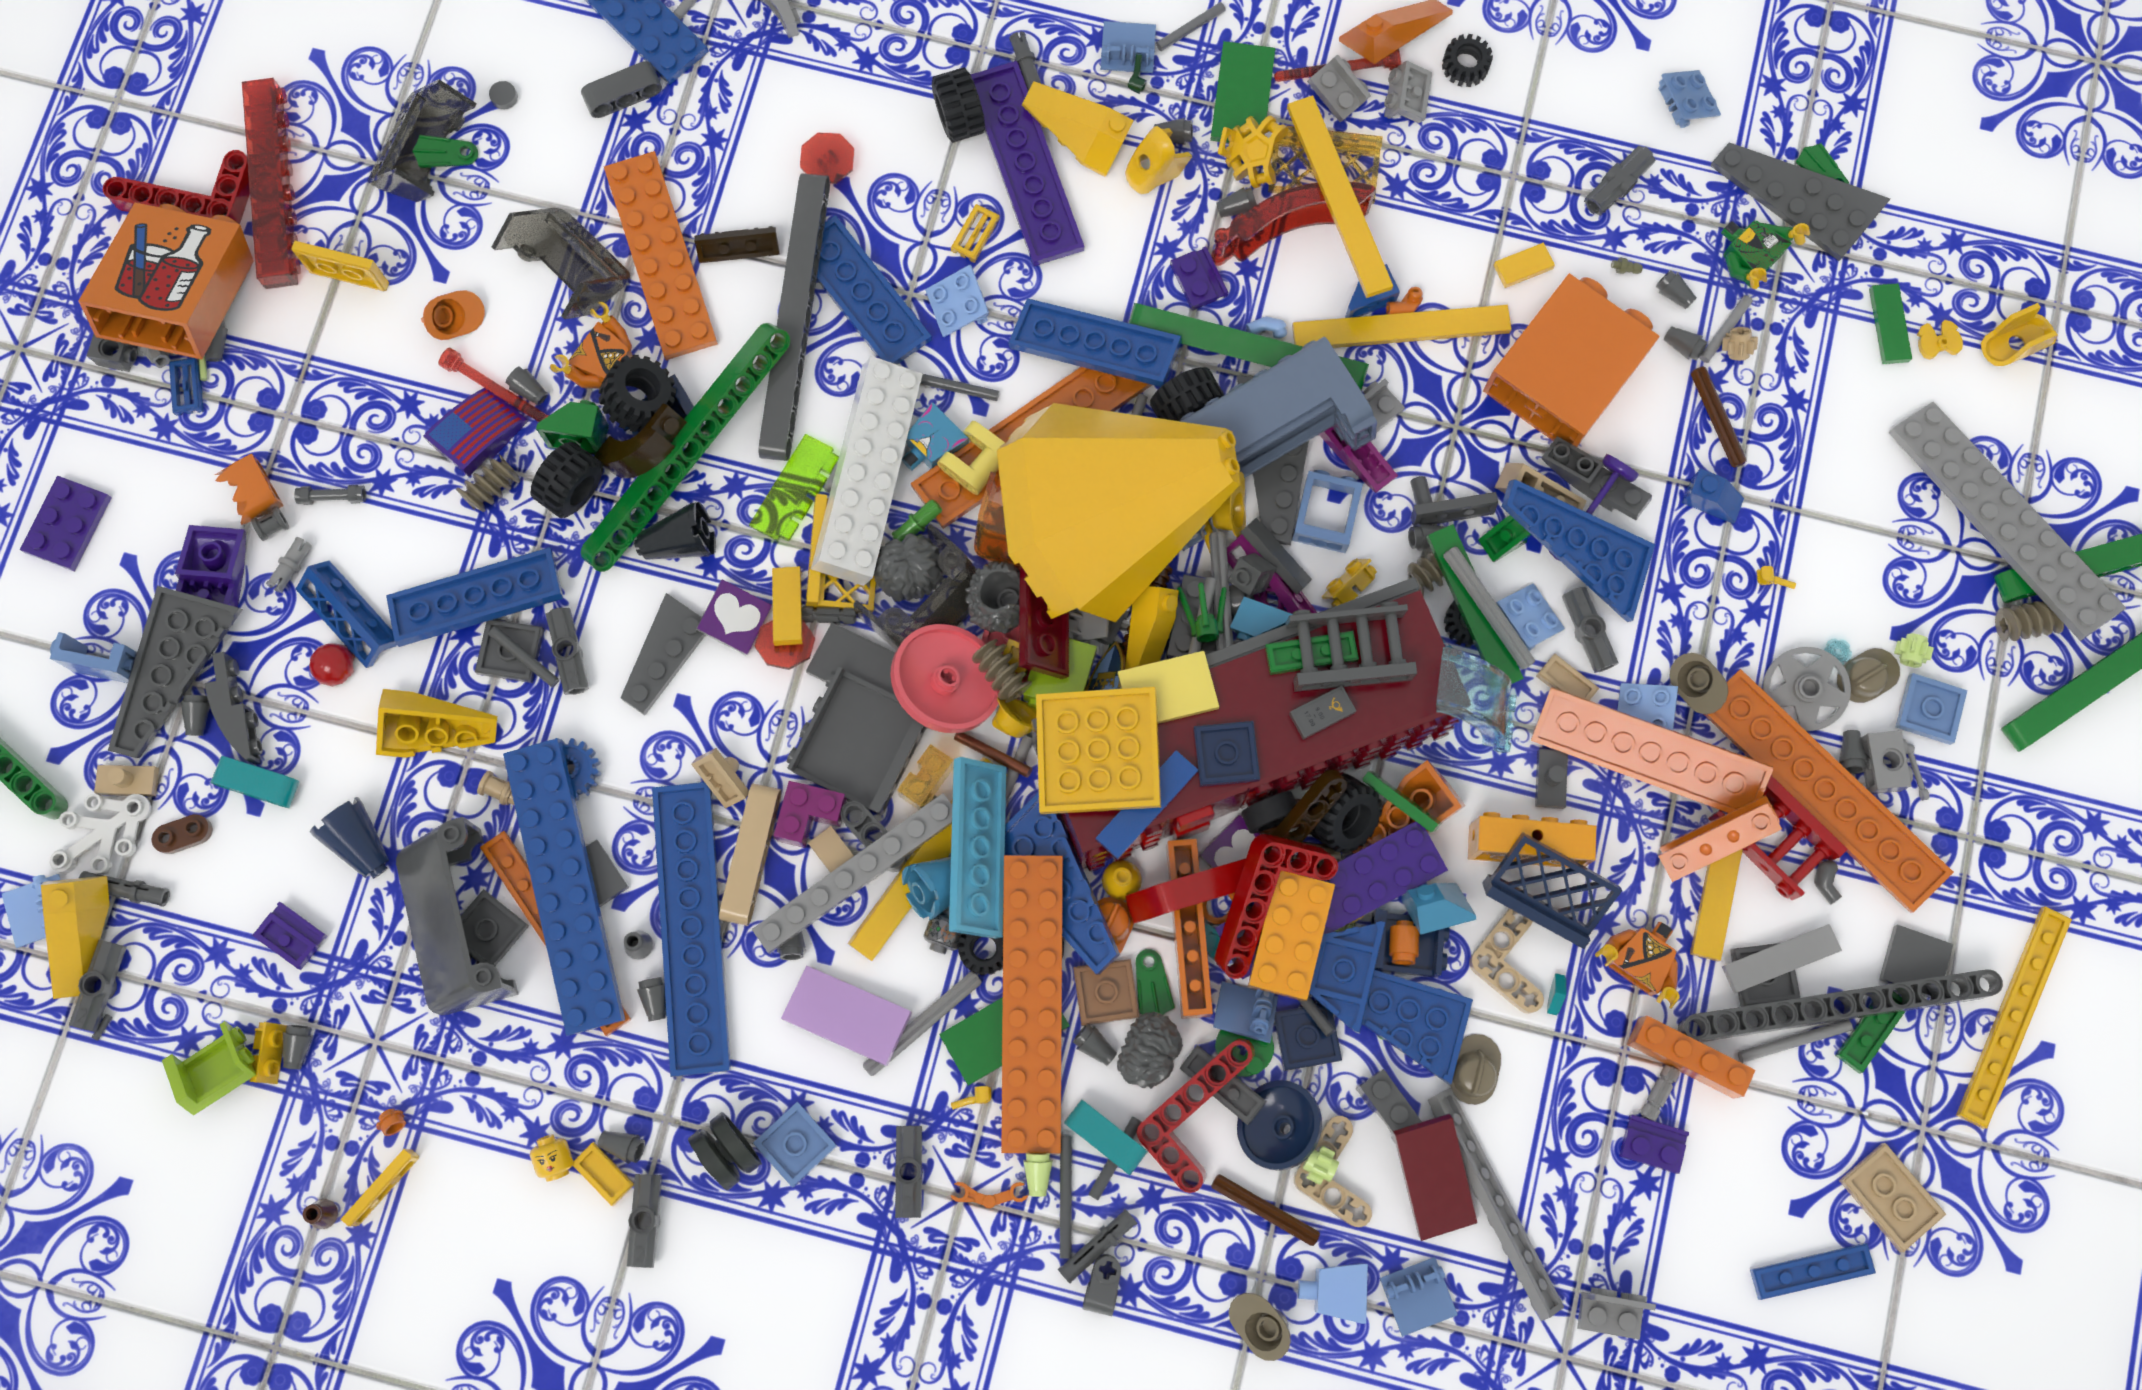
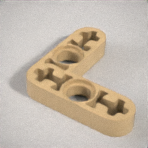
M1509 909L1473 952L1469 965L1477 976L1521 1012L1530 1014L1542 1008L1544 1004L1543 994L1503 959L1528 930L1533 921L1523 916L1525 924L1521 922L1511 930L1503 926V923L1505 922L1507 926L1511 925L1515 920L1513 912L1518 913ZM1497 932H1503L1508 936L1509 944L1506 948H1499L1495 945L1494 935ZM1485 955L1488 956V965L1493 969L1499 965L1501 969L1490 978L1488 975L1493 971L1486 966L1482 969L1479 968L1478 964L1480 961L1477 959L1478 956L1481 958ZM1502 973H1508L1513 977L1514 985L1511 989H1504L1499 984V977ZM1522 984L1524 988L1520 991L1525 995L1534 994L1533 1001L1536 1005L1525 1006L1524 1002L1526 999L1520 993L1515 997L1511 994Z
M1344 1116L1330 1118L1321 1131L1315 1150L1319 1146H1326L1335 1152L1333 1159L1337 1160L1352 1136L1353 1125L1351 1121ZM1343 1122L1345 1124L1343 1129L1346 1131V1135L1341 1134L1337 1136L1334 1142L1340 1145L1336 1149L1332 1143L1323 1140V1137L1326 1135L1330 1139L1335 1132L1332 1124ZM1304 1162L1300 1164L1293 1180L1295 1187L1301 1193L1353 1227H1363L1370 1222L1372 1217L1370 1206L1334 1180L1328 1182L1323 1179L1321 1184L1315 1183L1313 1186L1307 1185L1304 1188L1300 1175L1302 1173L1306 1175L1309 1172L1302 1169ZM1335 1188L1340 1192L1341 1199L1337 1205L1331 1206L1325 1201L1324 1194L1327 1189ZM1347 1196L1352 1199L1348 1205L1353 1208L1363 1207L1362 1214L1365 1215L1363 1220L1357 1219L1354 1222L1352 1220V1212L1344 1209L1343 1214L1338 1211L1345 1205Z

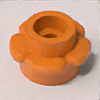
M395 1109L384 1111L378 1118L380 1122L376 1124V1128L381 1130L385 1136L398 1133L406 1125L403 1111Z

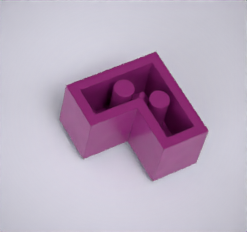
M788 781L774 832L777 842L806 848L813 821L841 827V809L848 801L845 794Z

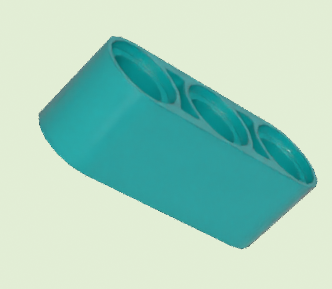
M221 756L210 783L289 809L300 781Z
M1082 1099L1064 1121L1065 1125L1128 1175L1132 1174L1148 1153L1145 1148Z

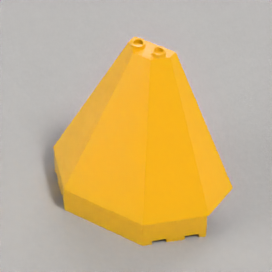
M1053 403L1028 416L1022 426L1018 427L1008 437L1009 440L997 449L1008 555L1014 564L1020 563L1027 574L1024 578L1036 597L1042 596L1047 604V613L1051 619L1078 608L1080 611L1116 622L1241 484L1239 477L1240 466L1235 451L1236 440L1233 432L1226 428Z

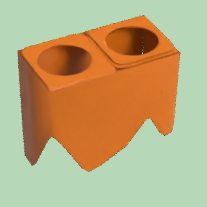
M253 454L245 456L215 474L219 475L215 481H228L230 486H237L232 500L237 502L238 515H242L241 525L251 522L253 518H260L272 512V509L275 507L281 508L284 506L263 466Z

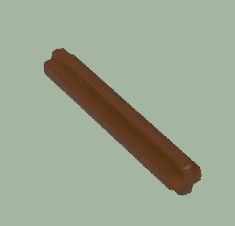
M1706 367L1696 368L1691 372V377L1730 465L1733 468L1742 466L1747 462V458Z
M1218 1174L1213 1180L1212 1189L1308 1245L1314 1246L1317 1243L1320 1232L1221 1174Z

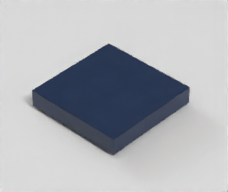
M1253 721L1193 727L1200 787L1260 781Z
M1318 1004L1319 1009L1336 1029L1333 1013L1322 1004ZM1304 1007L1275 1012L1274 1024L1284 1071L1342 1061L1337 1031L1326 1037Z

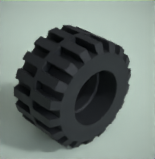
M962 67L933 76L932 92L940 121L949 140L954 143L983 134L985 120L974 81L966 68Z
M632 355L631 358L624 356L620 361L617 360L613 364L599 388V394H601L599 403L604 405L602 411L604 414L610 415L609 420L612 423L616 421L620 424V428L625 429V427H629L631 432H636L638 428L642 430L663 403L671 408L676 394V388L672 387L675 382L673 378L668 377L670 372L666 368L662 369L660 367V362L656 360L654 363L650 361L648 356H644L642 359L639 355ZM626 386L640 389L647 396L648 401H642L633 397L628 392Z
M1200 367L1185 371L1163 384L1150 399V406L1157 418L1180 421L1186 414L1202 409L1207 402L1224 396V393L1210 369Z
M569 441L551 452L538 468L531 484L530 495L557 517H569L583 507L595 492L603 473V464L575 442Z
M1343 773L1342 776L1347 782V789L1309 833L1338 853H1348L1350 850L1353 852L1358 849L1359 845L1363 846L1367 839L1374 834L1373 831L1378 827L1379 817L1382 815L1380 795L1352 775ZM1319 802L1312 804L1308 810L1315 808Z

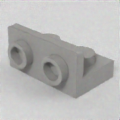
M1336 55L1307 81L1340 123L1371 97L1366 84L1354 75L1350 64L1345 59H1341L1339 55Z
M1407 60L1392 69L1388 77L1389 89L1384 103L1386 106L1384 117L1390 119L1399 114L1417 123L1424 121L1427 112L1432 72Z
M1386 379L1379 383L1374 381L1364 390V396L1377 420L1376 433L1405 409L1402 403L1387 388L1389 382Z

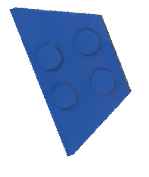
M1383 921L1359 928L1358 926L1348 928L1341 932L1323 934L1309 991L1311 996L1358 1034L1361 1031L1386 925Z

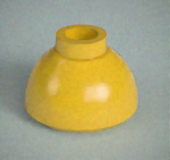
M1127 860L1114 861L1103 872L1102 886L1105 892L1114 899L1126 900V895L1135 893L1141 888V873L1132 862Z

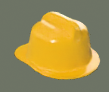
M1242 471L1239 472L1241 483L1239 487L1212 515L1213 526L1216 529L1233 531L1237 538L1246 527L1245 478Z
M997 697L999 708L992 719L993 727L1015 738H1021L1032 731L1031 720L1037 718L1036 709L1018 699L1005 703L1006 700H1000Z

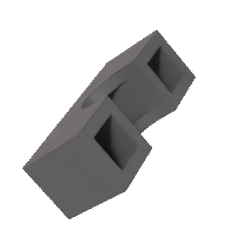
M1384 1069L1378 1071L1355 1088L1370 1110L1375 1112L1388 1127L1394 1143L1393 1131L1422 1122Z

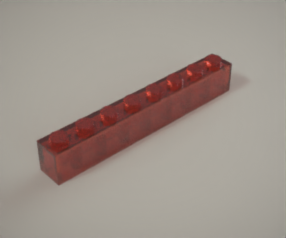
M274 77L243 81L242 95L256 278L265 289L298 285V274H301V266L291 249L294 240L298 241V238L294 233L297 217L292 208L295 192L292 184H290L293 168L288 159L291 143L286 135L289 119L284 111V104L287 103L286 91L283 87L279 86Z

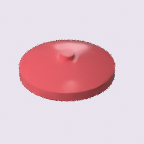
M948 624L924 626L908 635L894 654L890 672L893 691L903 709L918 723L943 733L967 732L984 723L999 704L997 701L999 691H994L991 687L993 681H986L985 675L987 672H980L978 668L980 663L976 664L972 661L974 653L984 646L985 643L971 632Z

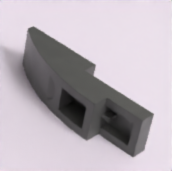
M1558 436L1542 456V460L1554 472L1591 500L1595 499L1612 474L1611 471L1604 468L1601 460ZM1618 477L1599 505L1611 512L1613 509H1616L1637 521L1652 500V494Z
M224 651L214 653L212 656L216 681L205 683L207 698L213 716L232 747L245 760L254 765L261 764L259 755L262 754L263 749L260 739L257 738L255 728L258 727L259 721L256 712L242 703L243 693L237 684L236 677L240 673L236 659Z

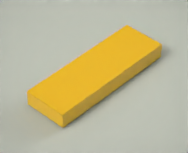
M800 566L772 568L774 646L803 644Z
M403 1149L340 1220L347 1226H359L417 1162L420 1156L412 1149Z

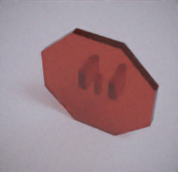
M818 132L801 146L800 169L805 174L828 175L830 184H837L853 171L855 149L840 133Z
M772 620L760 626L754 646L767 666L790 670L810 659L815 637L802 620L803 644L774 646Z

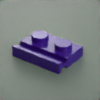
M1206 246L1202 247L1199 251H1192L1170 260V266L1192 311L1215 302L1221 297L1225 298L1228 296V290Z
M279 901L275 910L269 913L252 936L291 965L302 970L320 947V943L328 935Z
M1629 1115V1122L1625 1130L1619 1157L1674 1174H1680L1689 1132L1636 1115Z

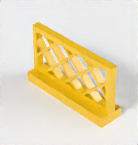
M816 494L813 509L805 606H813L814 609H817V606L840 607L841 610L844 608H854L856 611L873 613L876 587L874 576L870 580L869 588L866 584L864 586L856 584L846 592L837 581L839 578L811 569L829 499L827 495ZM827 576L830 581L825 584V577ZM832 584L843 595L836 601L824 600V590ZM862 587L869 595L868 604H858L850 595Z

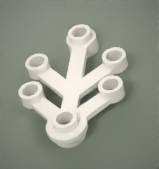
M97 794L86 796L84 806L92 812H100L102 809L119 812L109 820L79 816L72 811L63 812L59 817V823L62 827L69 830L85 828L94 831L67 850L59 849L53 852L49 859L50 867L54 871L63 874L72 872L77 866V857L101 841L98 856L91 860L90 869L100 875L107 874L112 867L110 858L117 829L125 823L123 839L116 842L115 852L123 857L132 856L136 851L135 839L139 822L148 818L151 812L150 801L145 796L132 794L124 801L104 799ZM97 798L98 804L92 808L91 802ZM137 803L138 810L132 813L131 808ZM73 816V822L67 825V818ZM128 843L129 849L127 852L123 853L122 847L124 844ZM63 855L64 862L61 865H58L57 861L59 857ZM104 861L103 869L98 870V863Z

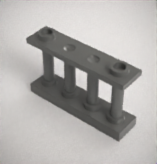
M1391 601L1380 604V607L1320 613H1310V610H1298L1293 612V615H1289L1286 621V629H1298L1303 666L1300 673H1297L1293 679L1294 691L1411 681L1417 674L1416 662L1407 663L1406 659H1403L1397 618H1403L1408 611L1407 604L1398 605V602ZM1385 619L1391 661L1388 662L1389 665L1377 666V662L1373 661L1368 621ZM1356 622L1362 662L1357 668H1348L1347 665H1344L1339 624ZM1327 625L1332 660L1330 670L1318 671V668L1314 665L1310 626Z

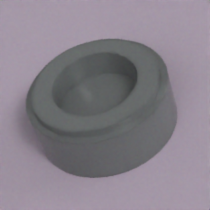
M496 82L489 90V97L493 105L498 109H509L517 102V92L510 82Z

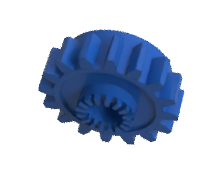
M570 738L568 744L562 740L567 766L571 764L575 766L574 771L570 774V780L575 800L578 801L579 795L583 793L587 796L590 795L589 789L591 786L597 787L598 784L595 782V778L601 776L602 773L596 767L601 764V761L598 758H593L596 752L592 748L587 750L588 745L584 741L580 742L577 746V741L574 738Z

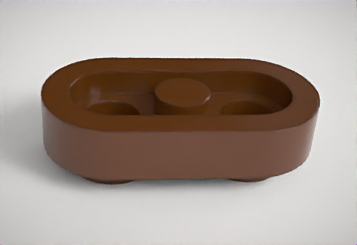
M193 814L159 826L153 832L151 842L157 851L164 854H174L205 843L211 837L213 827L207 818ZM197 824V830L191 833V826ZM169 834V840L163 843V836Z

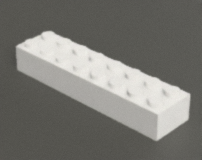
M870 356L862 366L811 566L812 570L863 586L873 578L922 373Z

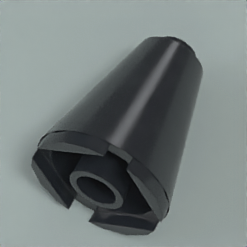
M700 502L690 503L637 534V539L634 541L637 554L639 556L642 555L646 560L708 557L715 554L716 536L714 531L709 532L707 523H711V519L705 507Z

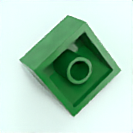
M581 400L580 403H567L537 423L536 430L548 448L556 449L562 444L572 441L592 455H595L606 441L609 424L600 408L594 402Z

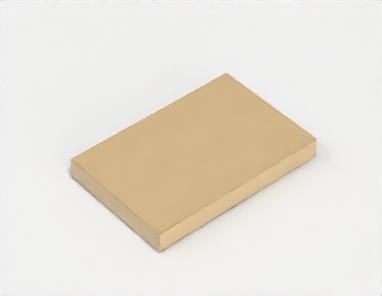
M1881 1143L1839 1180L1899 1252H1905L1947 1215L1886 1143Z

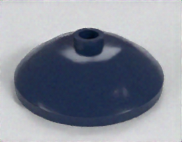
M1285 1080L1265 1083L1254 1091L1265 1099L1267 1103L1250 1125H1247L1238 1118V1140L1243 1152L1255 1164L1269 1170H1288L1304 1162L1316 1148L1322 1131L1321 1111L1315 1098L1304 1087ZM1290 1125V1131L1284 1134L1285 1126Z

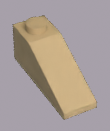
M1506 463L1495 485L1496 489L1506 493L1509 481L1516 479L1580 510H1583L1587 502L1524 463Z

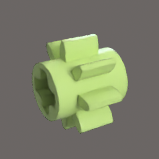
M1910 633L1906 635V638H1901V641H1897L1894 654L1900 655L1901 664L1919 668L1922 666V663L1931 660L1934 647L1928 646L1927 637Z
M1321 1146L1319 1151L1314 1149L1312 1154L1305 1160L1302 1168L1309 1172L1306 1178L1317 1184H1321L1323 1179L1331 1182L1339 1165V1161L1333 1159L1335 1152L1324 1146Z

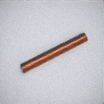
M965 732L956 733L954 736L955 741L1027 778L1032 772V767Z

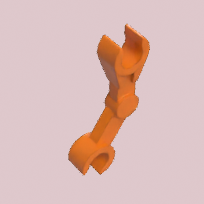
M957 1182L954 1185L962 1186L965 1189V1195L962 1198L950 1195L956 1202H974L984 1205V1207L989 1209L1011 1200L1023 1202L1028 1198V1195L1022 1198L1014 1196V1189L1025 1185L1021 1182L1013 1184L1010 1190L994 1195L978 1193L965 1183Z

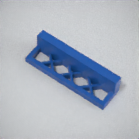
M330 560L307 567L296 587L297 592L365 668L374 665L381 651L396 647L393 630ZM310 582L315 586L316 596L307 588ZM326 601L333 606L334 615L328 611ZM344 621L350 625L352 635L346 631ZM362 641L371 648L368 655L363 650Z

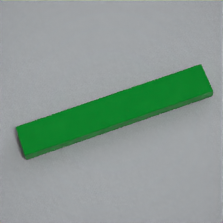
M1452 524L1427 535L1426 539L1495 690H1500L1524 679L1518 664L1443 556L1451 548L1458 547L1474 570L1454 525Z

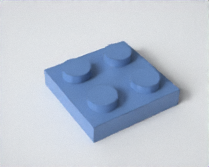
M1915 673L1908 675L1895 728L1948 745L1955 743L1968 690Z
M796 1102L753 1142L756 1148L792 1188L837 1147L835 1142L799 1102Z

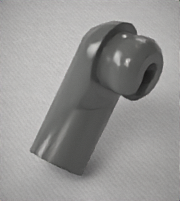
M1826 860L1818 865L1814 884L1831 905L1839 900L1842 895L1833 885L1838 866L1834 861Z

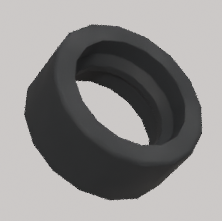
M1285 791L1254 803L1244 809L1241 815L1249 833L1255 834L1278 826L1297 802L1291 791Z

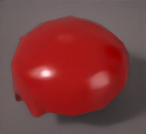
M328 643L319 646L310 657V672L319 684L332 687L343 684L354 672L353 661L355 655L346 645Z

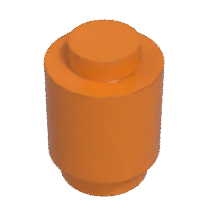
M1401 920L1397 921L1396 925L1390 927L1389 955L1392 956V963L1399 965L1415 964L1416 958L1419 956V931L1414 926V922Z

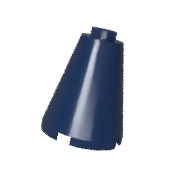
M359 797L354 798L353 805L350 801H347L321 819L324 823L323 826L318 829L314 825L309 831L315 839L364 878L371 875L375 879L388 869L385 865L389 862L388 856Z

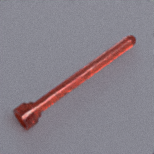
M1397 49L1376 64L1365 58L1348 60L1347 62L1351 66V71L1381 66L1391 71L1401 64L1400 51ZM1326 64L1277 71L1274 74V79L1277 82L1309 78Z
M449 347L441 354L438 365L448 372L458 371L537 422L549 416L466 364L461 354L453 348Z

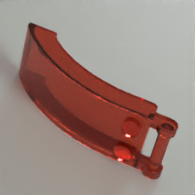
M1318 182L1297 186L1275 194L1254 206L1247 213L1238 214L1231 221L1227 229H1217L1214 234L1215 249L1211 253L1215 265L1221 266L1233 256L1238 261H1245L1262 246L1290 231L1314 225L1335 224ZM1350 182L1365 217L1369 214L1376 188L1365 183Z

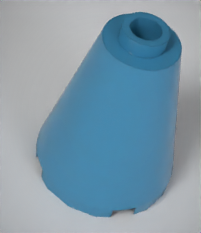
M951 857L911 864L902 871V884H908L910 890L909 893L905 894L913 910L923 919L929 917V920H932L950 906Z

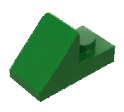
M1509 515L1479 538L1478 541L1491 560L1496 562L1526 544L1527 538L1531 534Z

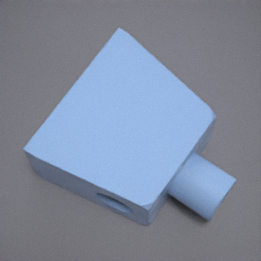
M1358 1263L1317 1268L1315 1271V1281H1298V1299L1315 1300L1314 1310L1316 1313L1366 1324L1368 1264Z

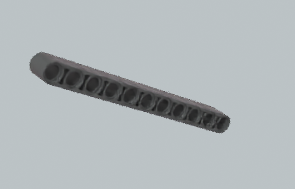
M801 173L798 180L777 319V327L789 334L790 345L769 372L758 447L759 458L789 461L791 455L830 193V178L828 175Z
M1985 969L1697 1013L1684 1018L1678 1025V1031L1699 1042L1981 1000L1998 994L2002 990L2003 980L1996 971ZM1981 977L1988 982V991H1985L1981 988ZM1951 982L1959 986V996L1951 991ZM1922 986L1930 990V1000L1922 996ZM1893 991L1901 994V1005L1893 1001ZM1864 995H1867L1872 999V1009H1869L1864 1005ZM1835 999L1843 1003V1014L1835 1010ZM1806 1004L1814 1007L1816 1012L1814 1018L1806 1015L1804 1008ZM1777 1008L1782 1009L1786 1013L1787 1019L1785 1023L1780 1022L1776 1018L1775 1012ZM1747 1013H1752L1757 1017V1027H1752L1747 1023ZM1719 1017H1723L1728 1021L1729 1029L1727 1032L1719 1029L1717 1025ZM1690 1021L1699 1025V1036H1694L1689 1032L1688 1024Z

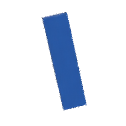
M1176 750L1160 767L1161 808L1121 810L1095 840L1118 860L1198 773V769Z
M1867 1243L1750 1269L1758 1300L1876 1273Z

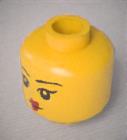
M554 1134L537 1139V1146L530 1151V1158L537 1177L545 1178L546 1182L568 1175V1169L573 1166V1158L566 1139H555Z

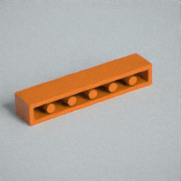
M1197 839L1167 841L1166 853L1169 881L1200 872ZM1202 902L1172 912L1181 1019L1211 1017L1213 1014Z

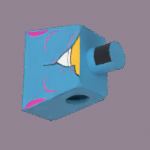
M932 402L909 430L906 444L911 450L902 457V462L911 471L922 462L932 469L938 465L937 462L945 452L954 454L969 443V438Z

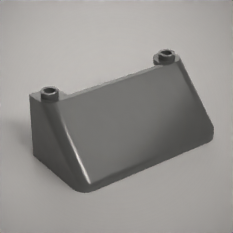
M464 817L441 824L404 847L396 857L397 871L426 1003L433 1013L439 1015H449L519 995L516 981L503 979L493 964L485 962L471 965L450 866L473 860L471 854L473 848L477 844L484 843L481 829Z

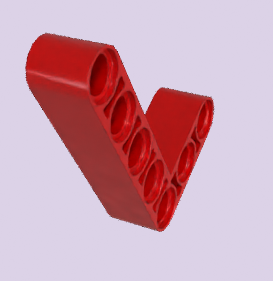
M232 150L223 158L211 196L122 177L107 179L103 184L102 190L104 195L121 211L129 212L134 202L155 207L174 203V206L179 207L186 213L208 218L227 213L225 216L240 224L257 171L244 152Z
M1261 834L1253 839L1215 953L1216 964L1228 977L1232 979L1242 978L1250 968L1280 872L1285 871L1314 879L1329 880L1338 871L1337 860L1332 855L1317 846L1268 834ZM1272 846L1270 853L1264 856L1265 850ZM1298 852L1297 858L1290 862L1292 855ZM1324 859L1323 864L1317 868L1318 862ZM1263 874L1261 881L1255 883L1256 878ZM1254 902L1253 907L1246 911L1248 904ZM1245 929L1243 936L1237 939L1238 933ZM1236 957L1235 962L1228 966L1229 961Z
M1246 858L1126 895L1125 898L1133 924L1235 893ZM1263 874L1256 878L1255 883L1261 881Z
M1236 1039L1138 1126L1137 1137L1141 1144L1184 1192L1194 1193L1198 1191L1206 1180V1171L1173 1131L1252 1061L1255 1049L1252 1043L1246 1039ZM1236 1045H1242L1247 1049L1248 1057L1245 1061H1239L1233 1056V1048ZM1213 1065L1222 1066L1226 1071L1225 1079L1215 1080L1211 1075V1067ZM1196 1084L1203 1089L1204 1095L1201 1100H1195L1189 1095V1087ZM1174 1104L1181 1109V1117L1179 1119H1172L1168 1116V1105ZM1147 1124L1157 1126L1159 1129V1137L1157 1139L1149 1138L1146 1135L1145 1127ZM1165 1148H1175L1179 1153L1178 1161L1172 1162L1166 1159ZM1185 1171H1195L1199 1176V1182L1194 1185L1187 1183L1184 1179Z

